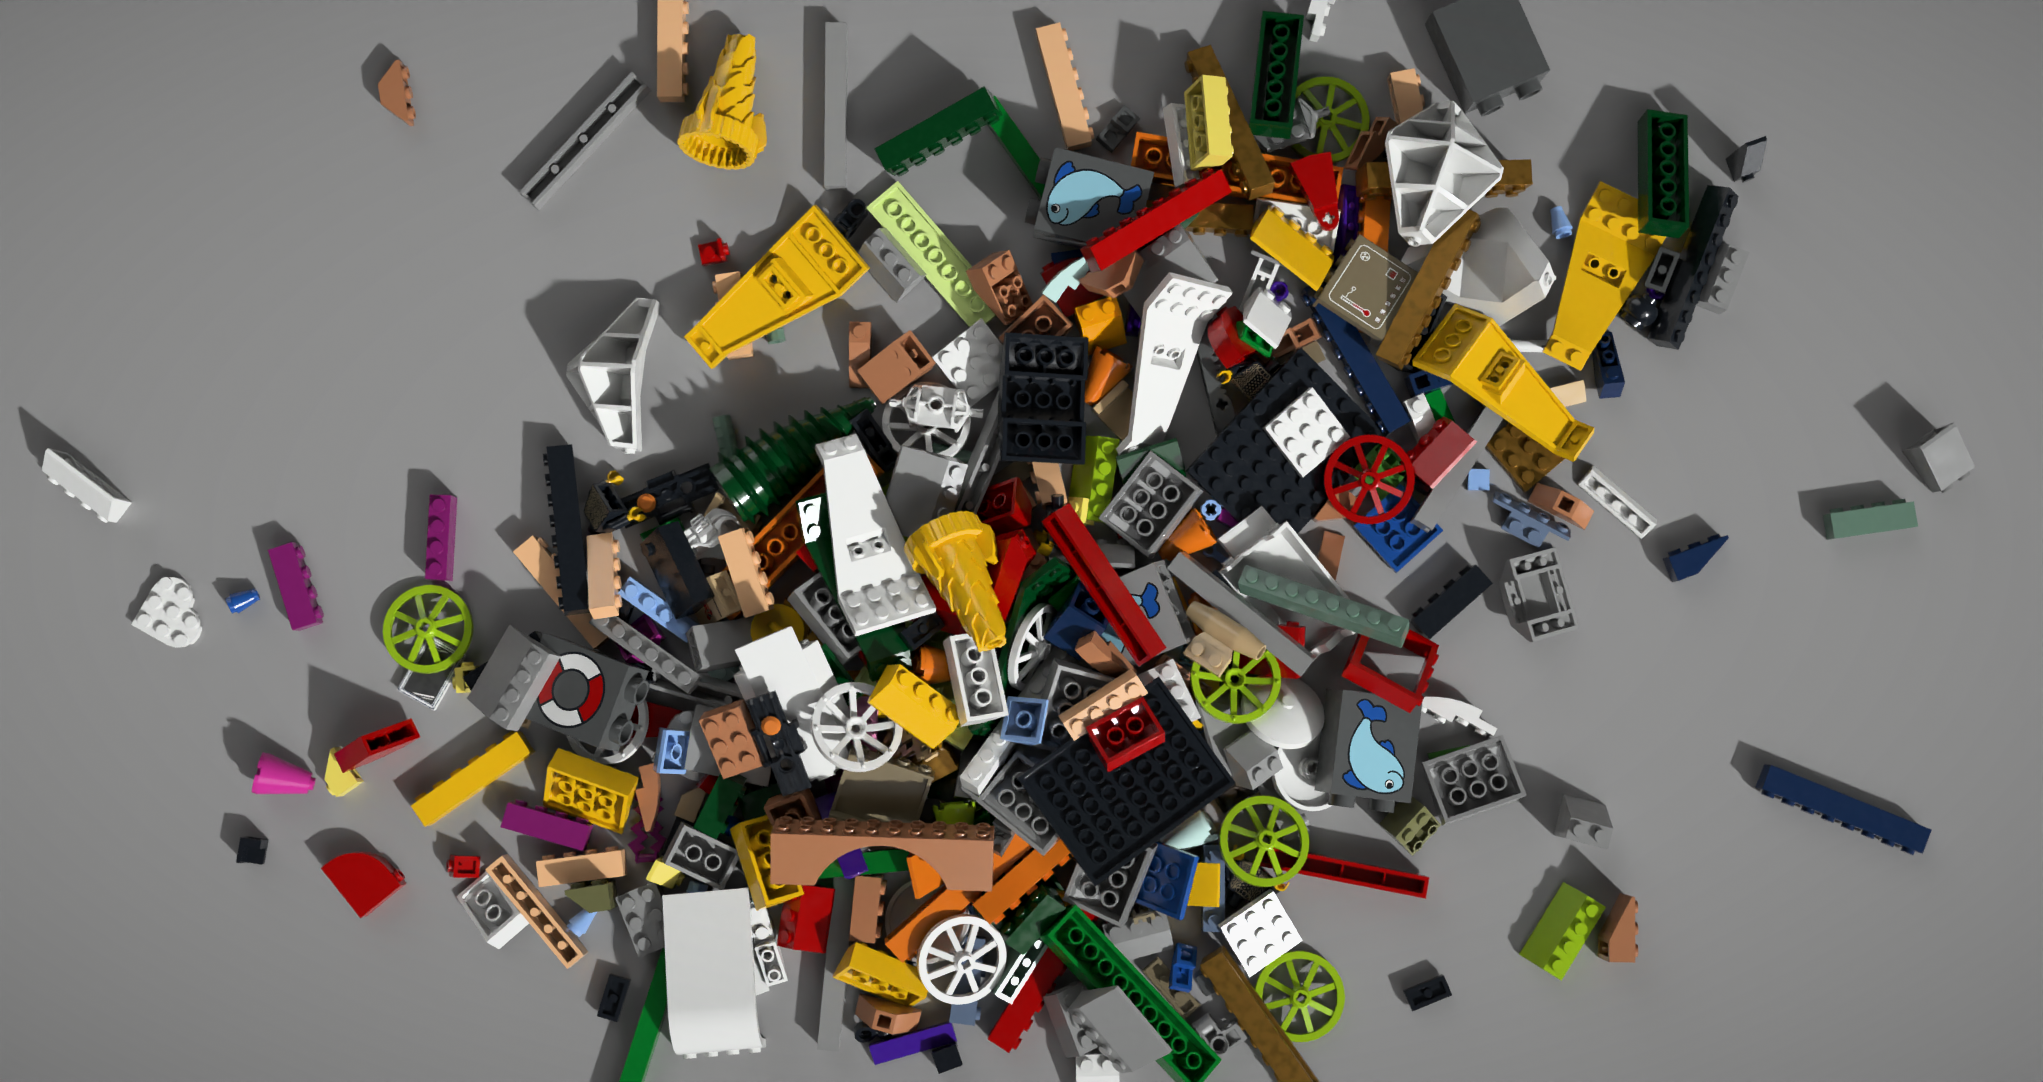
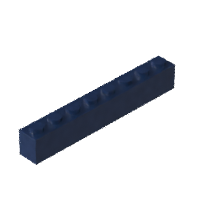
M1324 280L1321 284L1322 288H1324L1327 284L1326 282H1324ZM1310 286L1305 287L1301 292L1303 303L1306 307L1310 306L1313 311L1312 318L1317 325L1320 324L1323 328L1322 334L1325 340L1333 345L1335 357L1338 361L1341 360L1343 362L1345 374L1349 379H1353L1356 384L1354 386L1355 391L1360 397L1363 396L1365 399V407L1370 415L1373 414L1377 420L1375 423L1378 425L1381 433L1385 432L1388 435L1409 423L1411 419L1357 328L1320 303L1313 307L1312 305L1316 301L1313 296L1317 291Z
M1763 765L1755 787L1762 791L1761 795L1772 799L1774 796L1782 799L1781 803L1792 807L1796 804L1802 807L1801 811L1811 815L1816 812L1822 815L1821 819L1834 823V820L1841 822V827L1851 831H1854V828L1861 831V835L1870 839H1874V836L1882 839L1880 843L1890 847H1894L1895 844L1902 847L1900 851L1910 855H1914L1915 852L1923 854L1932 831L1929 828L1773 765Z

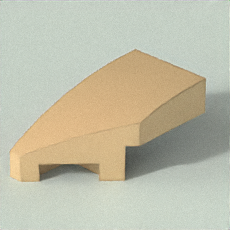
M699 787L688 790L681 796L674 815L694 823L707 793Z

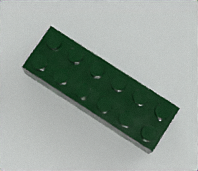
M1262 11L1249 127L1253 135L1290 139L1293 126L1304 15Z
M984 86L879 145L874 150L885 171L899 177L909 172L908 168L924 164L927 161L926 158L942 154L945 151L944 148L949 145H958L965 136L969 134L973 136L979 133L981 127L997 123L1000 120L999 117L1003 116L992 93Z
M1647 109L1637 122L1638 233L1680 238L1689 228L1688 115Z

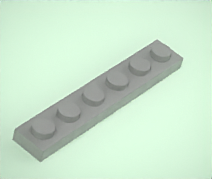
M619 617L592 618L589 622L689 695L702 679V676Z

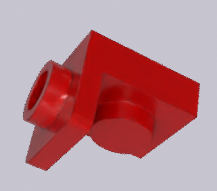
M717 238V241L698 245L703 267L728 262L726 255H730L729 247L722 238Z
M450 855V859L446 862V872H449V876L453 878H479L481 856Z

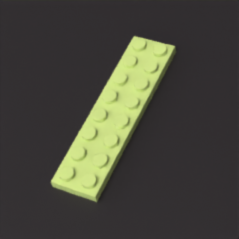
M898 181L866 207L881 227L887 228L927 274L925 276L926 279L968 327L972 326L980 318L987 324L996 317L994 312L972 287L966 270L972 267L971 264Z

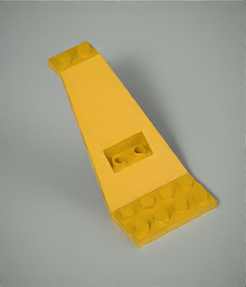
M1602 181L1597 185L1579 219L1553 332L1542 350L1543 353L1580 371L1657 255L1659 248L1666 238L1665 236L1638 233V199ZM1592 260H1598L1596 267L1591 266ZM1612 269L1617 270L1615 276L1609 274Z
M1455 303L1413 359V366L1452 382L1549 451L1574 462L1594 434V427L1573 418L1491 317Z

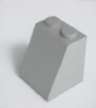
M1954 423L1935 428L1903 451L1906 458L1932 493L1948 491L1953 487L1952 483L1954 481L1965 479L1970 475L1969 471L1975 467Z
M1563 794L1553 835L1608 849L1613 826L1606 805Z

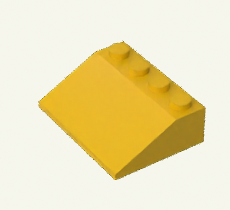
M1269 204L1253 223L1250 239L1317 291L1334 262V252L1328 246H1321L1316 242L1317 238L1310 232L1305 233L1302 231L1300 224L1294 219H1287L1284 216L1285 213L1279 207H1272Z
M558 748L547 767L543 806L568 813L573 817L588 819L592 824L623 834L635 796L638 777L631 773L617 770L609 765L598 763L590 758L576 755L571 751Z

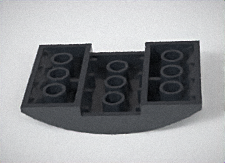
M1005 333L998 393V434L1001 461L1085 465L1086 422H1084L1085 381L1087 380L1088 338Z

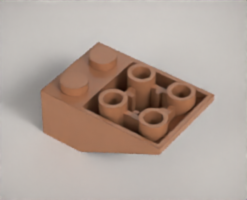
M1010 250L994 252L966 270L974 291L1004 325H1008L1033 305Z
M909 330L858 369L857 373L883 405L890 398H893L931 371L936 363L912 331Z
M1625 893L1619 894L1598 934L1599 958L1608 962L1635 963V957H1638V945L1635 944V935H1638V923L1635 922V913H1638V902L1634 896Z

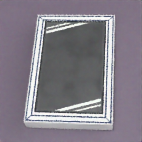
M436 637L433 638L441 661H444L456 651V648ZM426 640L414 664H435ZM464 654L450 668L437 673L423 674L408 670L397 690L428 708L436 710L452 683V678L455 677L454 668L461 667V663L464 662L467 654Z

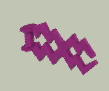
M635 795L634 799L638 802L637 795ZM638 805L637 807L633 808V810H635L641 816L640 808ZM662 806L659 807L658 814L664 810ZM641 819L630 828L638 836L627 844L635 854L636 864L640 862H655L659 858V852L667 838L659 834L663 827L658 821L655 823L653 832H649L657 840L656 843L650 846L655 851L654 854H640V851L646 848L640 843L649 838L641 830L644 827L643 820Z

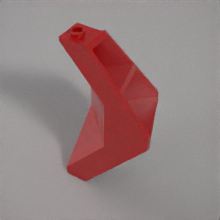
M1023 529L996 535L997 559L999 562L995 565L986 562L988 565L986 568L993 582L991 586L1000 602L997 606L1004 623L1008 617L1022 575L1036 556V550L1033 549ZM921 574L920 576L936 606V613L946 625L941 631L954 635L967 634L956 612L951 611L948 603L941 597L937 588L931 583L926 574ZM918 618L911 619L909 621L915 622Z

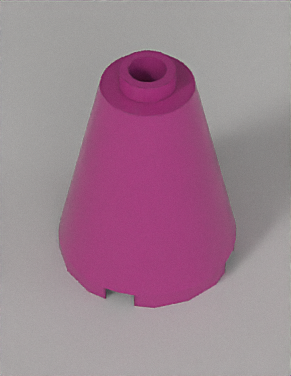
M262 752L257 766V774L254 776L252 793L308 794L309 790L313 791L316 778L312 777V772L270 753Z

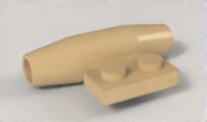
M1193 601L1188 607L1186 616L1204 632L1192 639L1183 654L1219 678L1232 661L1233 650L1255 660H1259L1264 654L1266 645L1246 627L1227 615L1197 601Z

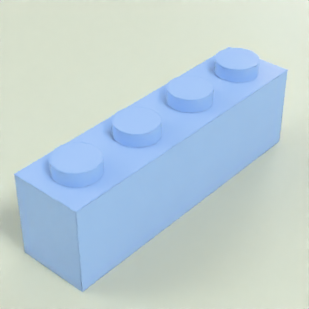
M629 577L618 592L622 598L686 643H688L686 632L692 626L700 625L689 616L675 619L668 602L633 577Z

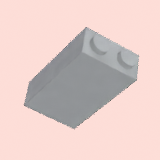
M754 617L692 626L686 632L696 673L742 666L735 649L753 642L750 629Z

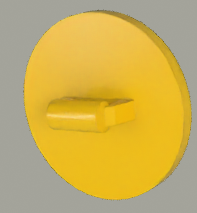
M773 604L774 609L755 615L751 623L750 633L752 641L792 626L798 641L803 640V621L794 609L786 605Z

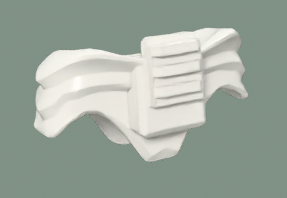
M714 508L705 517L699 514L690 521L692 527L685 530L684 533L697 560L701 558L723 560L725 557L718 536L741 528L742 525L731 512Z

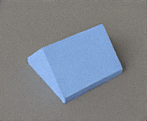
M1008 696L1006 704L1009 715L1004 717L1000 739L1028 746L1041 744L1049 700Z
M659 727L653 770L656 773L686 774L687 770L684 768L690 731Z

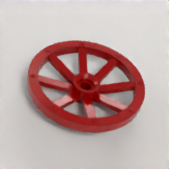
M1360 435L1342 443L1329 458L1324 474L1326 494L1333 507L1347 519L1362 524L1385 522L1399 514L1408 504L1415 483L1413 465L1406 452L1394 441L1379 435ZM1374 442L1383 444L1371 469L1368 468L1360 443ZM1352 446L1356 450L1362 472L1337 461L1343 452ZM1388 447L1398 454L1403 464L1377 473ZM1336 467L1359 478V480L1333 488V468ZM1406 470L1407 484L1405 492L1380 481V479ZM1370 475L1373 477L1374 480L1371 484L1366 483V476ZM1361 486L1362 488L1350 511L1335 496L1336 494ZM1377 487L1401 498L1398 504L1386 513H1384L1379 499ZM1368 490H1370L1377 509V516L1356 514Z

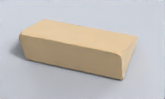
M1584 380L1550 388L1564 407L1586 402Z

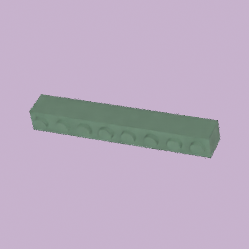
M1245 565L1238 581L1241 594L1402 648L1409 631V619L1249 565Z

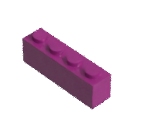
M430 494L425 568V579L453 581L457 497L452 495Z
M290 542L269 549L268 553L292 630L301 631L322 624L324 613L321 606L317 604L316 598L318 594L310 581L312 575L310 568L304 561L305 551L299 543Z
M515 799V802L507 803L501 828L581 851L587 849L594 826L588 823V819L582 817L572 819L568 817V813L561 811L551 813L548 812L547 807L536 805L535 808L527 806L528 802Z

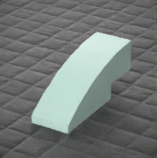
M1082 256L1059 271L1048 282L1041 293L1056 303L1067 286L1076 290L1080 284L1079 279L1083 278L1089 271L1084 257Z

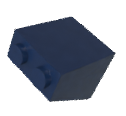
M1081 581L1077 583L1050 622L1043 637L1079 661L1082 657L1075 651L1078 639L1093 631H1096L1101 636L1108 625V620Z

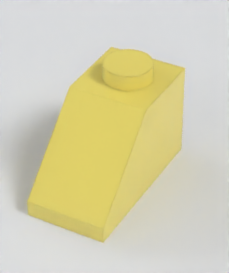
M341 747L330 749L324 779L327 783V790L336 797L344 796L364 782L356 769L342 773L334 756V753L342 749Z
M663 857L656 859L646 879L670 889L675 888L676 885L680 886L686 875L664 864L662 861Z

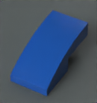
M1176 943L1171 963L1169 989L1187 993L1192 990L1193 969L1196 968L1197 947Z

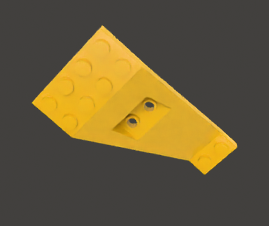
M813 205L684 338L706 364L713 369L728 354L842 296L870 267L817 205ZM774 275L777 277L776 282H773L772 277ZM787 291L790 292V298H789V299L786 297V292H787Z

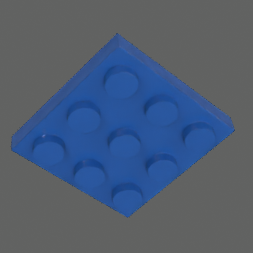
M1401 484L1396 487V489L1405 492V488ZM1389 493L1381 501L1384 513L1395 507L1401 498ZM1412 496L1405 508L1395 517L1377 524L1356 523L1353 526L1395 573L1403 568L1443 531L1436 524L1433 530L1427 533L1410 523V520L1420 506ZM1376 507L1372 508L1365 516H1377Z
M1157 841L1155 842L1158 844L1135 902L1175 919L1183 920L1199 856Z

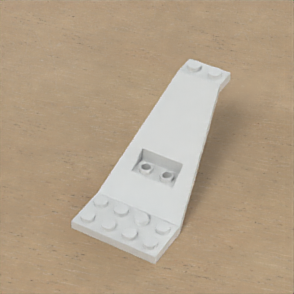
M1169 272L1144 302L1129 431L1127 437L1116 448L1119 455L1164 441L1206 325L1232 295L1229 287Z
M857 434L816 444L815 451L824 468L838 602L854 636L934 613L936 606L920 574L913 570L904 552V538Z

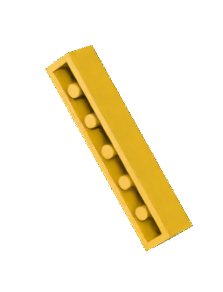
M510 731L502 737L504 741L498 745L493 743L485 749L486 753L481 757L476 755L467 762L469 765L464 769L460 767L450 773L451 778L447 781L441 780L432 786L434 790L428 794L424 792L414 799L416 802L411 807L425 827L431 826L534 754L535 750L522 731Z

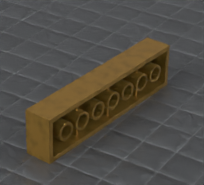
M1531 159L1499 160L1504 167L1501 180L1485 194V197L1493 198L1497 197L1498 194H1505V197H1516L1520 192L1526 191V188L1533 184ZM1367 162L1355 172L1357 197H1363L1364 200H1374L1376 196H1384L1385 200L1393 199L1388 162Z

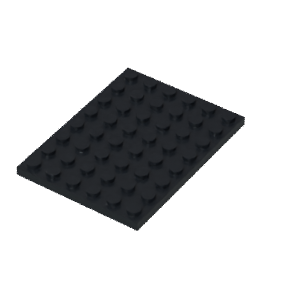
M1301 347L1296 349L1186 470L1238 523L1263 506L1276 523L1278 522L1280 525L1287 521L1297 534L1328 500L1324 485V474L1328 460L1333 452L1307 475L1300 477L1264 431L1263 427L1307 389L1313 387L1349 434V439L1360 435L1387 436L1385 432L1381 433L1378 425ZM1360 443L1364 456L1379 443ZM1354 446L1343 452L1337 461L1354 468L1359 463ZM1334 467L1332 487L1336 488L1342 485L1351 474Z
M1159 676L1145 686L1148 693L1143 697L1165 731V742L1107 772L1097 756L1088 734L1085 733L1075 741L1072 738L1017 778L1094 887L1236 784Z

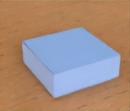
M1471 469L1467 475V490L1489 491L1490 469Z

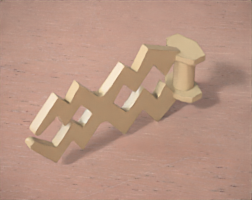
M893 729L886 730L887 734L882 742L888 748L892 742ZM903 729L901 738L903 746L898 748L892 757L898 758L902 755L903 758H907L916 753L918 762L922 759L928 762L940 753L938 751L931 753L930 747ZM912 741L913 746L908 749L906 744ZM943 742L938 744L941 751L944 750ZM926 746L927 749L922 752V748Z

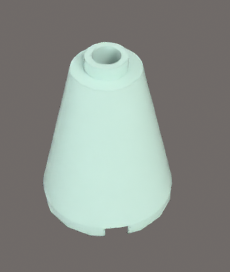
M1199 810L1162 837L1160 841L1187 851L1215 841L1219 838V835L1214 834L1217 829L1205 810L1202 812Z

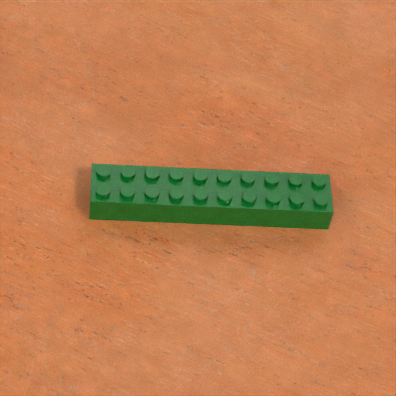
M1076 904L1066 906V909L1039 937L1088 990L1116 985L1121 988L1172 1049L1169 1054L1155 1061L1175 1082H1204L1221 1062V1058Z

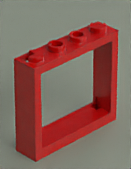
M1409 629L1403 647L1425 658L1414 691L1412 692L1360 663L1370 637L1358 634L1341 676L1404 711L1411 713L1416 705L1420 706L1424 700L1422 693L1428 688L1429 682L1427 680L1431 677L1434 671L1432 666H1434L1439 657L1436 654L1439 645Z

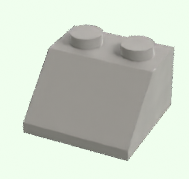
M1248 730L1223 748L1236 786L1254 790L1283 769L1277 749L1260 739L1251 730Z

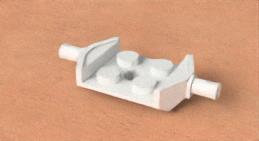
M915 384L911 387L906 398L903 397V400L890 398L889 407L902 408L905 411L909 427H913V424L950 428L958 433L967 417L983 419L984 409H971L964 390ZM938 401L942 404V407L940 409H933L930 405L932 402Z

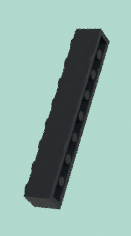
M1707 185L1658 309V316L1653 322L1647 337L1656 346L1679 350L1681 343L1684 341L1685 332L1692 321L1694 309L1700 300L1703 286L1707 282L1709 271L1715 262L1716 253L1722 244L1723 235L1730 224L1732 212L1738 203L1739 196L1730 187Z
M572 444L546 447L547 453L543 454L544 466L549 468V474H545L546 487H551V494H547L548 507H553V514L549 515L550 527H555L556 535L551 536L552 546L557 548L558 555L554 556L555 569L559 568L560 576H556L557 589H562V597H558L559 610H564V616L590 613Z

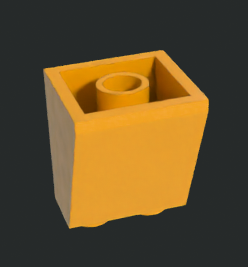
M1107 297L1075 308L1074 319L1080 337L1088 338V356L1093 355L1097 345L1101 349L1105 348L1108 350L1127 343L1123 317L1116 297Z

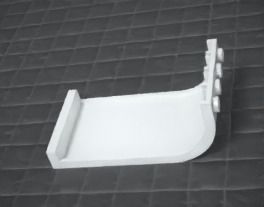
M749 888L662 895L669 1030L674 1052L676 1055H683L684 1059L697 1058L699 1053H705V1057L718 1056V1052L726 1051V1055L739 1054V1050L748 1049V1053L761 1052V1048L766 1047V1039L761 1037L757 1017L750 902L752 896Z

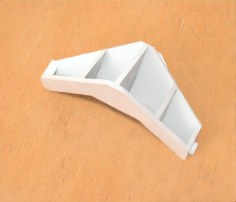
M1454 101L1434 103L1387 133L1385 147L1398 233L1409 245L1414 247L1433 244L1501 180L1504 167L1465 113Z
M1497 207L1479 215L1481 226L1477 233H1473L1468 251L1463 252L1460 258L1461 264L1457 271H1453L1450 277L1451 283L1447 290H1443L1442 294L1447 296L1446 302L1453 306L1456 303L1491 317L1498 326H1501L1546 298L1554 280H1556V275L1553 273L1549 260L1508 208ZM1433 244L1409 247L1401 262L1419 272Z
M636 298L602 334L567 365V378L601 426L608 445L616 449H622V453L635 454V451H642L640 403L646 349L660 308V303L654 299Z

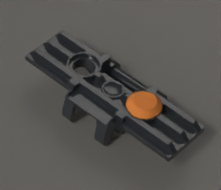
M706 463L676 475L675 470L647 480L646 488L621 498L628 510L626 515H629L632 507H639L643 511L637 515L643 514L646 516L641 522L656 517L659 525H662L665 521L687 512H695L692 501L720 490L717 481L709 470L710 464ZM684 482H690L693 488L691 492L684 493L681 485ZM684 498L685 505L663 514L660 513L659 508L663 507L664 504L675 499ZM633 519L625 528L627 529L641 522Z
M776 690L746 700L756 725L755 728L750 730V734L755 738L763 759V767L772 768L782 796L784 797L812 787L800 756L808 746L805 740L801 741L797 731L799 727L798 720L793 719L791 723L787 722ZM764 734L769 735L776 753L775 757L771 758L763 738ZM783 759H790L793 762V766L790 769H784L780 762Z

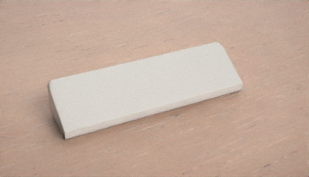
M1170 103L1163 108L1174 186L1175 188L1185 187V182L1193 178L1199 179L1200 176L1199 170L1191 171L1185 104Z
M1592 466L1577 483L1641 539L1656 526L1657 519L1595 466Z

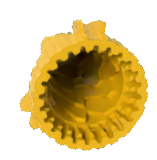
M727 35L724 49L717 60L714 76H710L696 111H694V114L686 116L682 121L677 141L679 148L689 157L708 166L729 170L744 169L754 163L757 154L762 152L767 144L764 115L758 113L753 117L754 112H752L755 98L753 90L756 82V77L754 76L756 62L755 37L752 35Z
M958 511L942 515L921 526L910 535L904 544V552L913 570L916 573L926 574L931 583L937 588L941 597L948 603L951 611L956 612L964 630L972 637L979 652L1004 646L1006 644V626L997 606L1000 602L991 586L993 582L986 568L988 566L986 562L993 565L999 562L997 559L998 551L995 533L991 526L983 524L978 515L969 511Z

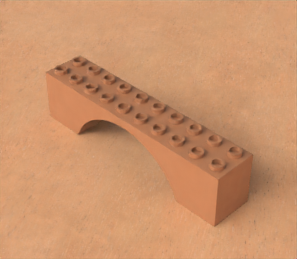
M783 816L775 820L771 831L770 884L815 885L822 872L840 856L863 847L890 846L909 851L925 860L940 875L947 890L992 891L995 826H990L988 823L968 825L965 822L946 824L942 821H936L933 824H928L923 821L902 823L900 820L880 822L877 819L858 821L854 818L836 821L835 818L814 820L812 817L792 819V817Z

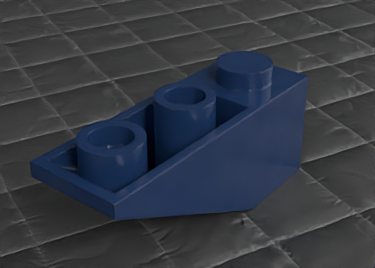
M1605 332L1592 351L1595 384L1599 399L1620 397L1625 384L1612 332Z
M1424 370L1410 374L1404 379L1411 398L1422 393L1427 394L1454 385L1452 382Z
M1718 533L1707 537L1708 542L1703 544L1697 541L1687 545L1689 549L1682 552L1680 548L1668 552L1669 556L1663 558L1671 581H1680L1698 574L1729 539L1728 535L1720 537Z

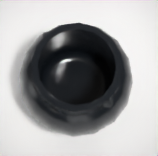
M1646 293L1642 295L1632 294L1623 304V310L1619 316L1641 331L1644 326H1650L1656 320L1658 309L1655 305L1657 302Z

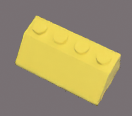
M1202 75L1184 92L1191 171L1220 166L1232 158L1234 149L1233 145H1231L1232 128L1229 123L1230 107L1227 101L1228 87L1226 86L1225 77Z

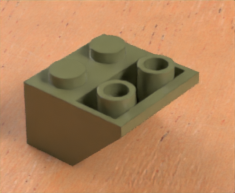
M1413 796L1411 797V803L1398 802L1394 807V813L1389 812L1379 823L1412 856L1422 848L1423 844L1441 826L1429 810Z
M609 878L597 879L592 881V884H588V881L576 882L570 885L571 888L564 890L567 897L589 913L611 910L618 906L615 899L618 896L616 880L609 881Z

